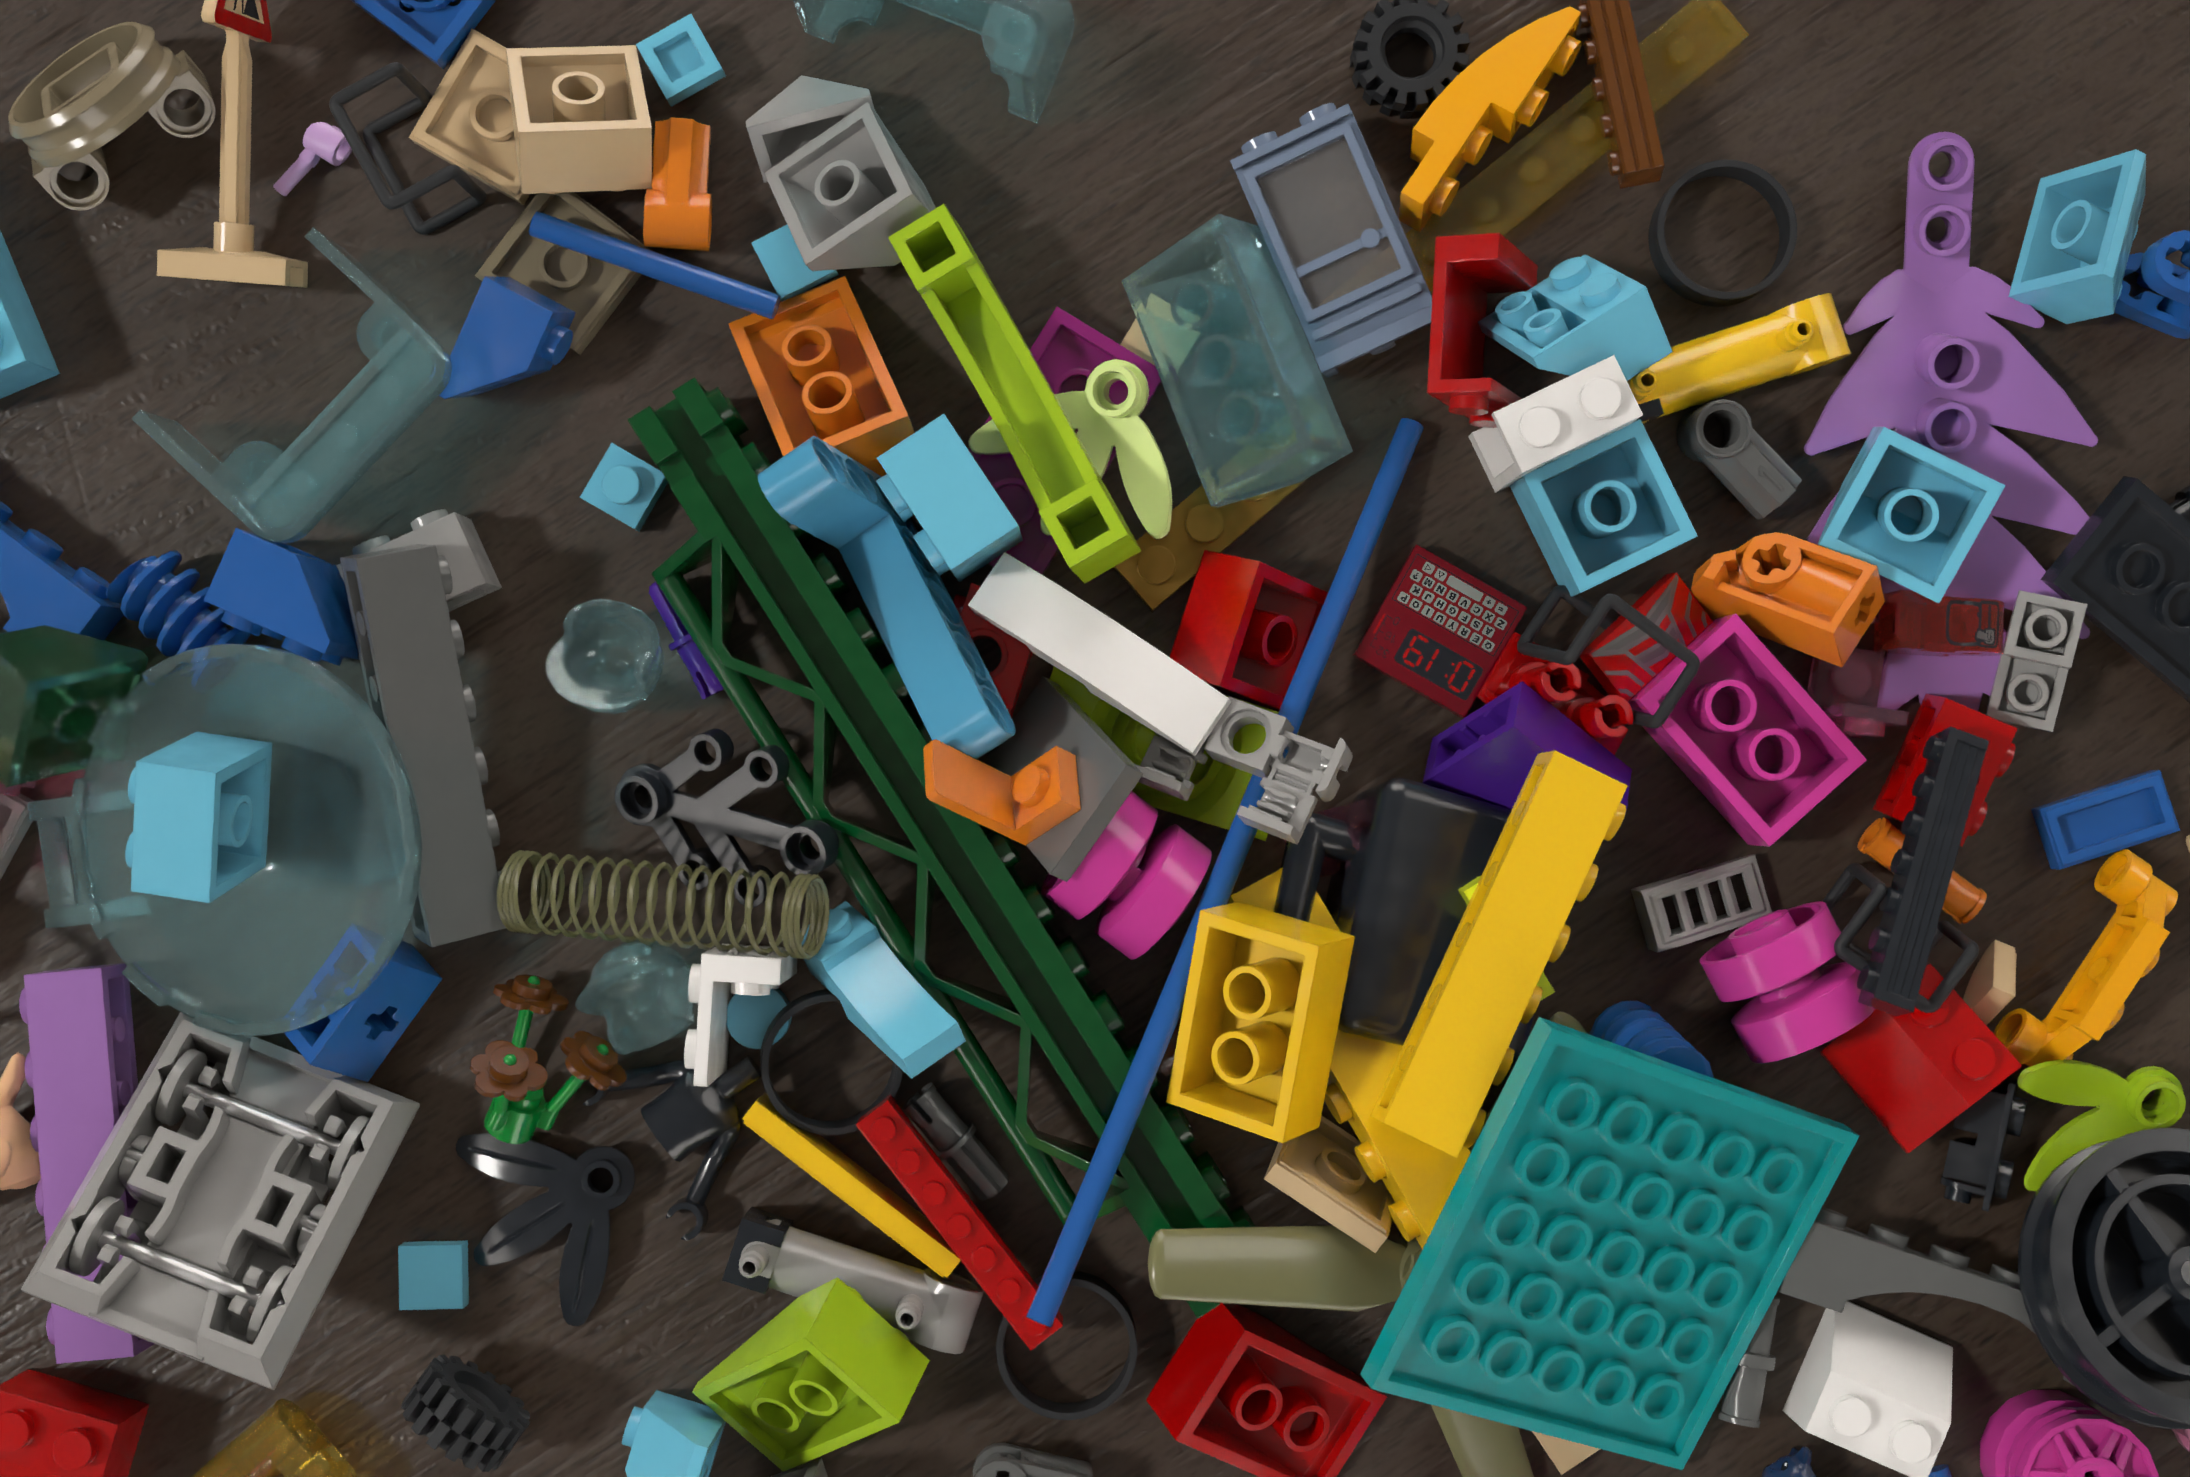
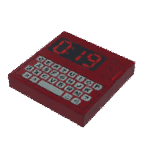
M1415 545L1352 656L1458 717L1465 718L1527 607L1419 545Z

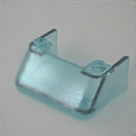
M314 227L304 237L374 301V304L363 314L357 326L358 345L370 361L285 451L264 441L247 442L236 448L221 463L180 423L141 409L132 418L138 426L252 532L265 540L278 543H291L305 537L442 393L448 385L452 373L451 359L446 349L418 317L345 248Z

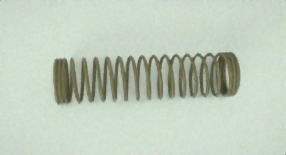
M519 850L513 853L504 864L499 876L496 893L497 910L500 920L508 931L537 935L544 932L546 935L557 936L562 933L566 937L575 938L582 935L583 938L591 940L600 936L603 940L611 942L619 938L622 942L632 943L639 940L642 944L647 945L658 941L662 946L669 947L677 943L680 947L687 949L694 945L703 950H709L716 946L719 951L728 952L736 948L738 952L744 954L755 949L758 954L764 956L775 951L778 956L786 958L790 955V957L796 959L810 960L819 952L825 940L829 921V896L827 887L820 876L800 873L790 883L786 873L781 871L772 880H770L767 872L763 870L758 871L751 879L747 870L743 868L731 876L728 869L722 866L712 875L710 869L704 865H701L692 872L689 865L682 863L673 871L671 865L666 862H662L654 869L653 865L646 860L635 867L633 862L626 858L616 865L613 859L605 857L597 864L594 857L588 855L578 862L577 858L571 854H567L559 860L558 856L551 852L542 856L535 851ZM528 859L534 873L531 882L532 906L527 918L523 921L518 904V881L522 867ZM548 859L555 860L557 864L553 872L552 880L550 870L546 862ZM569 860L576 867L569 886L570 916L562 926L557 913L561 907L564 895L565 875L563 864ZM589 862L594 867L588 890L589 917L581 928L576 914L579 910L583 894L582 866L584 863ZM607 863L611 865L613 873L608 886V918L600 929L595 915L599 907L602 891L600 869ZM624 865H627L632 871L627 889L626 906L628 917L623 927L619 930L615 921V913L620 898L621 881L619 871ZM647 867L651 872L646 896L647 918L643 927L638 932L634 922V914L639 898L638 873L641 868ZM664 868L670 874L666 892V919L657 934L653 921L658 899L657 876L660 870ZM681 870H685L689 876L685 901L686 918L680 932L676 934L672 918L677 899L676 878ZM700 872H705L708 877V888L705 898V920L700 932L696 936L692 923L696 900L695 881ZM723 873L727 878L728 884L725 898V920L719 934L715 937L711 919L715 903V882L719 874ZM743 875L747 883L745 918L739 935L735 939L731 922L734 906V885L738 877ZM559 876V891L557 895V900H555L556 884ZM761 876L764 877L766 882L767 896L763 925L755 940L751 924L753 891L758 878ZM782 878L785 882L786 894L782 905L781 930L775 941L771 926L773 892L778 879ZM577 882V895L575 899V886ZM595 884H596V894H595V899H594V891H595ZM806 893L805 914L800 930L801 905ZM550 905L551 916L547 920V922L543 924L542 921L544 920L548 907ZM553 921L558 928L556 930L548 929ZM572 922L576 928L574 932L566 930ZM592 923V925H593V927H594V930H595L596 932H595V933L585 932V930H586V929L589 927V925ZM611 924L615 934H604ZM808 925H809V930H808V933H807V937H806V940H805V942H804V944H803V946H802V941H803V939H804V936H805V934H806V931H807ZM629 926L634 934L632 937L623 935ZM648 927H650L653 935L650 939L642 937ZM669 928L673 939H662V935ZM687 928L692 939L690 942L680 940L687 931ZM706 930L712 941L709 944L700 942ZM726 930L731 942L728 946L719 943ZM747 932L751 945L749 947H742L739 945V942ZM765 933L771 946L768 949L758 946ZM782 940L786 951L780 950L778 948Z

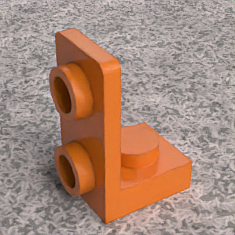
M937 739L932 740L923 748L925 791L930 801L1025 846L1081 810L1076 755L1059 746H1055L1012 776Z

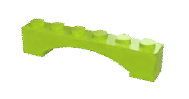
M942 204L889 236L888 238L915 288L936 319L999 430L1037 504L1039 514L1069 568L1084 583H1087L1141 552L1139 545L968 238L947 207Z

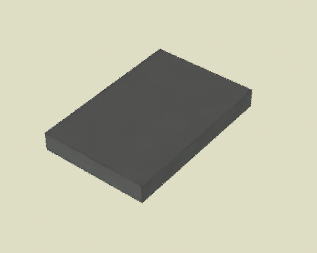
M1043 676L1013 719L1016 730L1015 735L992 749L983 763L1012 776L1055 746H1059L1076 755L1081 810L1026 845L1050 875L1067 882L1141 779L1143 773L1059 684Z

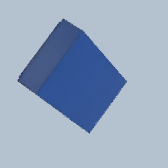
M2149 770L2031 809L2050 868L2061 870L2180 831L2160 770Z

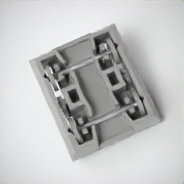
M181 1010L21 1290L202 1363L275 1390L420 1104L365 1081L312 1066L298 1053ZM207 1061L215 1064L213 1068L208 1067ZM204 1105L214 1108L210 1120L203 1111ZM186 1113V1117L177 1132L162 1127V1124L169 1126L176 1124ZM329 1154L334 1156L332 1164L328 1160ZM125 1189L133 1198L138 1200L130 1217L124 1216L125 1204L120 1200ZM331 1189L335 1190L328 1205H323ZM100 1264L102 1265L93 1282L79 1277V1275L84 1277L90 1275ZM249 1305L255 1307L252 1315L248 1312Z

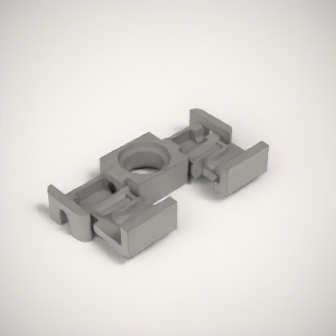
M1228 697L1231 704L1196 756L1156 733L1157 736L1154 735L1140 766L1134 764L1143 773L1138 781L1139 783L1188 801L1195 786L1189 781L1197 762L1205 765L1208 759L1203 754L1205 749L1212 759L1262 778L1260 785L1264 788L1265 792L1261 800L1257 801L1256 805L1258 807L1249 805V808L1240 805L1237 815L1243 823L1298 845L1318 802V799L1312 796L1313 789L1316 788L1315 791L1322 801H1331L1336 796L1340 787V783L1336 779L1338 770L1347 771L1353 755L1342 738L1339 739L1334 749L1294 734V727L1284 716ZM1252 723L1265 727V741L1258 750L1248 754L1238 753L1234 750V736L1240 728ZM1286 749L1288 750V753L1286 757L1283 758V752Z

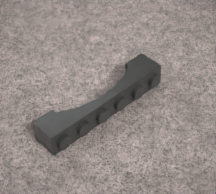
M1824 1207L1821 1208L1778 1289L1782 1294L1840 1313L1843 1312L1846 1301L1869 1295L1902 1292L1943 1295L1981 1304L2018 1320L2035 1333L2025 1309L2020 1289L2019 1272L1992 1264L1990 1273L1986 1274L1968 1268L1971 1258L1954 1250L1931 1244L1929 1253L1926 1254L1908 1248L1909 1237L1888 1228L1871 1224L1868 1234L1846 1227L1847 1216ZM2065 1376L2063 1377V1380L2072 1384Z

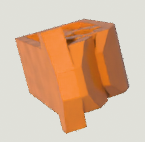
M1777 532L1755 536L1736 550L1714 554L1696 570L1691 587L1693 595L1712 620L1736 613L1754 634L1839 667L1844 666L1885 602L1876 565L1803 539Z

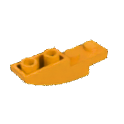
M1569 6L1539 18L1510 34L1473 61L1432 102L1413 128L1410 158L1420 164L1401 191L1399 221L1421 232L1433 213L1441 217L1447 211L1460 185V182L1455 180L1466 162L1475 166L1480 161L1493 135L1509 144L1521 124L1528 127L1534 124L1548 99L1549 92L1544 89L1555 73L1564 77L1581 49L1582 41L1576 39L1581 15L1580 11Z

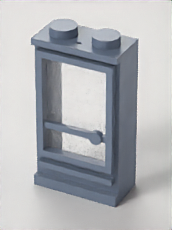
M1334 103L1324 104L1307 112L1299 119L1300 127L1280 137L1277 136L1275 131H1271L1249 140L1241 147L1243 154L1230 160L1315 355L1319 369L1327 378L1339 373L1337 367L1369 352L1372 355H1377L1389 350L1396 345L1395 340L1428 325L1431 326L1432 313L1431 292L1349 104L1336 109Z

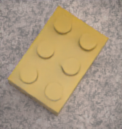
M1239 901L1200 910L1166 1102L1280 1143H1285L1319 1128L1355 936Z

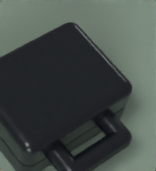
M1393 778L1358 794L1351 804L1347 821L1312 812L1298 845L1286 840L1280 869H1283L1274 912L1309 922L1324 857L1336 860L1325 906L1340 932L1355 936L1339 1019V1030L1403 1046L1467 908V904L1458 889L1482 875L1512 809L1405 778ZM1534 1015L1528 1023H1519L1509 1047L1514 1049V1058L1508 1072L1513 1070L1531 1034Z

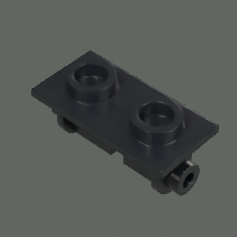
M2016 1082L2009 1083L2007 1094L1997 1092L1993 1088L1955 1118L1953 1128L1977 1133L1978 1136L1976 1145L1950 1140L1943 1176L1940 1179V1184L1946 1185L1944 1198L1970 1204L1972 1193L1983 1195L1982 1210L1985 1211L1991 1209L1994 1197L2007 1200L2015 1162L2003 1160V1153L2008 1134L2017 1137L2021 1136L2028 1104L2027 1099L2016 1097L2018 1089Z

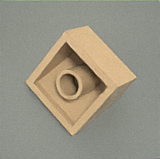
M636 45L506 48L515 149L522 194H559L562 192L586 191L619 192L652 189V126Z

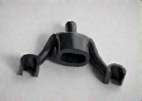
M749 1055L724 1072L708 1087L694 1086V1069H686L684 1060L625 1070L627 1079L622 1086H610L605 1091L598 1089L595 1096L583 1103V1105L591 1106L605 1098L612 1091L654 1087L675 1081L664 1093L641 1108V1114L650 1130L669 1155L678 1162H681L703 1144L715 1139L703 1158L687 1196L678 1200L666 1215V1219H668L680 1209H688L695 1214L697 1224L681 1237L682 1240L695 1238L706 1226L708 1209L705 1201L725 1160L739 1138L741 1131L739 1122L740 1112L733 1097L762 1077L760 1068Z

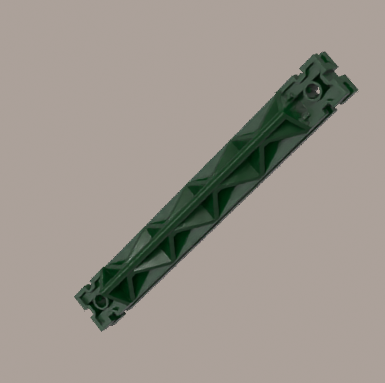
M694 377L672 391L676 397L674 400L656 411L651 406H648L628 419L629 424L654 463L664 474L671 485V490L698 531L653 571L651 575L760 747L775 745L786 753L790 769L787 777L782 781L807 820L816 819L827 823L836 831L839 838V852L834 863L869 919L876 926L883 941L927 993L958 1022L966 1042L953 1050L1063 1225H1065L1076 1195L1051 1156L1087 1172L1096 1149L1038 1131L1030 1120L1028 1107L1034 1037L1036 1038L1099 1139L1102 1136L1140 1044L1137 1043L1131 1048L1127 1047L1118 1033L1125 1029V1026L1123 1024L1124 1019L1105 989L1094 995L1083 978L1090 973L1088 969L1090 965L1070 935L1061 941L1059 940L1048 922L1056 914L1051 903L1041 894V888L1036 881L1026 887L1015 871L1013 865L1022 859L1011 840L995 831L991 833L989 828L940 806L927 798L923 748L932 739L923 721H920L910 705L913 700L895 664L891 663L885 666L876 652L878 648L885 644L882 637L865 612L862 613L858 607L850 611L842 596L851 591L831 558L828 559L823 552L815 556L808 542L816 537L782 518L766 499L758 482V474L772 464L763 451H759L754 442L747 446L743 444L740 435L749 429L731 400L724 396L719 387L714 388L710 392L706 391L703 385ZM711 562L712 621L683 577V575ZM739 572L813 688L737 658L729 642ZM746 675L814 701L813 780ZM837 726L911 842L839 817L829 803ZM848 835L917 864L915 941ZM935 881L1009 997L939 974L931 964L928 954ZM949 995L1021 1027L1017 1102ZM1157 1072L1096 1219L1126 1206L1150 1244L1154 1234L1160 1229L1256 1227L1242 1205L1233 1211L1227 1206L1224 1200L1231 1196V1193L1226 1186L1228 1183L1208 1151L1197 1157L1191 1148L1190 1143L1196 1140L1192 1132L1193 1128L1180 1107L1169 1104L1166 1101L1163 1103L1154 1089L1161 1084L1157 1077L1159 1076ZM1187 1301L1197 1319L1220 1305V1303Z

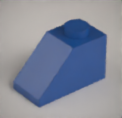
M485 276L434 393L444 399L472 397L551 370L553 364L557 365L562 361L571 346L573 331L569 327L576 312L510 277Z

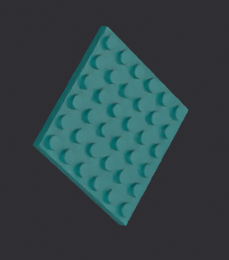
M1539 1017L1360 1375L1373 1390L1683 1470L1855 1146L1859 1135L1843 1123Z

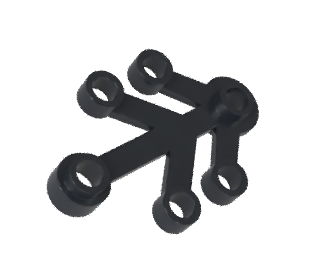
M716 728L694 736L690 741L689 749L662 769L651 763H642L631 767L623 774L616 786L615 803L623 818L635 825L653 827L678 866L682 863L689 865L692 872L696 870L695 861H697L701 865L707 866L712 875L722 866L728 869L731 876L743 868L747 870L751 879L758 871L763 870L767 872L770 880H772L774 874L767 867L750 863L734 836L780 850L784 864L796 875L800 873L818 874L830 867L838 856L839 838L836 831L827 823L816 819H809L795 826L732 807L756 789L768 788L787 777L790 769L788 757L781 748L775 745H765L749 753L745 759L744 766L701 797L678 789L701 770L713 771L731 761L734 754L733 742L726 732ZM707 741L710 742L716 750L715 759L711 757L707 751ZM762 757L770 763L772 775L764 771ZM679 819L694 823L709 848L702 847L696 849ZM811 837L817 843L820 852L813 847ZM681 870L678 874L679 878L688 887L689 876L685 870ZM706 873L704 877L700 874L695 881L696 890H702L708 886ZM740 875L734 885V896L740 904L745 906L747 883L745 877ZM761 876L756 882L760 893L754 892L753 908L763 904L766 900V882L764 877ZM776 884V886H775V888H774L773 896H774L775 893H776L777 884Z

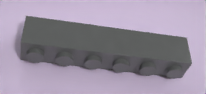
M415 544L340 557L414 937L430 947H435L506 929L500 920L497 910L496 893L501 871H497L493 847L500 844V833L494 813L491 809H485L481 785L488 783V768L480 747H474L469 722L476 720V704L471 688L467 683L462 684L457 659L464 657L465 648L460 626L456 620H450L445 595L452 592V576L448 562L443 555L438 556L436 545Z

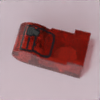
M1903 589L1883 594L1885 602L1875 616L1874 652L1948 657V655H2002L2005 604L2003 601L1943 596L1940 603H1936L1912 590ZM1894 616H1895V634H1894L1893 628H1892V623H1893Z

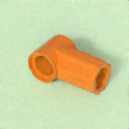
M674 117L664 121H655L652 189H646L644 203L643 236L645 247L709 252L712 228V194H708L711 144L710 125L701 124L694 119Z

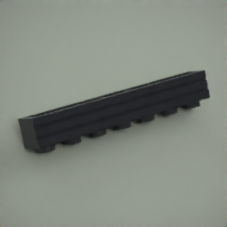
M1949 727L1932 735L1925 744L1923 758L1927 759L1924 772L1919 774L1913 785L1912 795L1916 797L1913 810L1908 812L1902 823L1901 832L1905 834L1902 849L1895 853L1891 862L1890 870L1894 873L1891 887L1887 888V892L1879 905V909L1883 911L1880 926L1873 930L1869 939L1868 948L1872 950L1869 965L1863 967L1858 977L1857 987L1861 989L1859 1003L1885 1011L1894 1016L1914 1012L1983 760L1988 748L1989 741Z

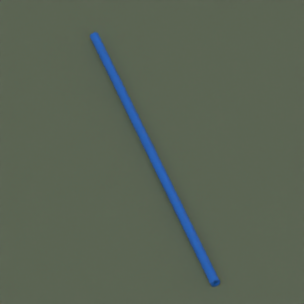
M1409 418L1400 419L1279 709L1278 715L1284 716L1294 727V734H1298L1424 430V427L1415 420ZM1286 749L1283 752V758H1285L1288 753V750ZM1252 774L1240 805L1249 808V805L1258 807L1256 805L1257 801L1261 800L1265 792L1264 788L1260 785L1261 777ZM1237 812L1026 1317L1048 1327L1053 1325L1181 1016L1200 910L1227 904L1258 830L1244 824L1238 817Z

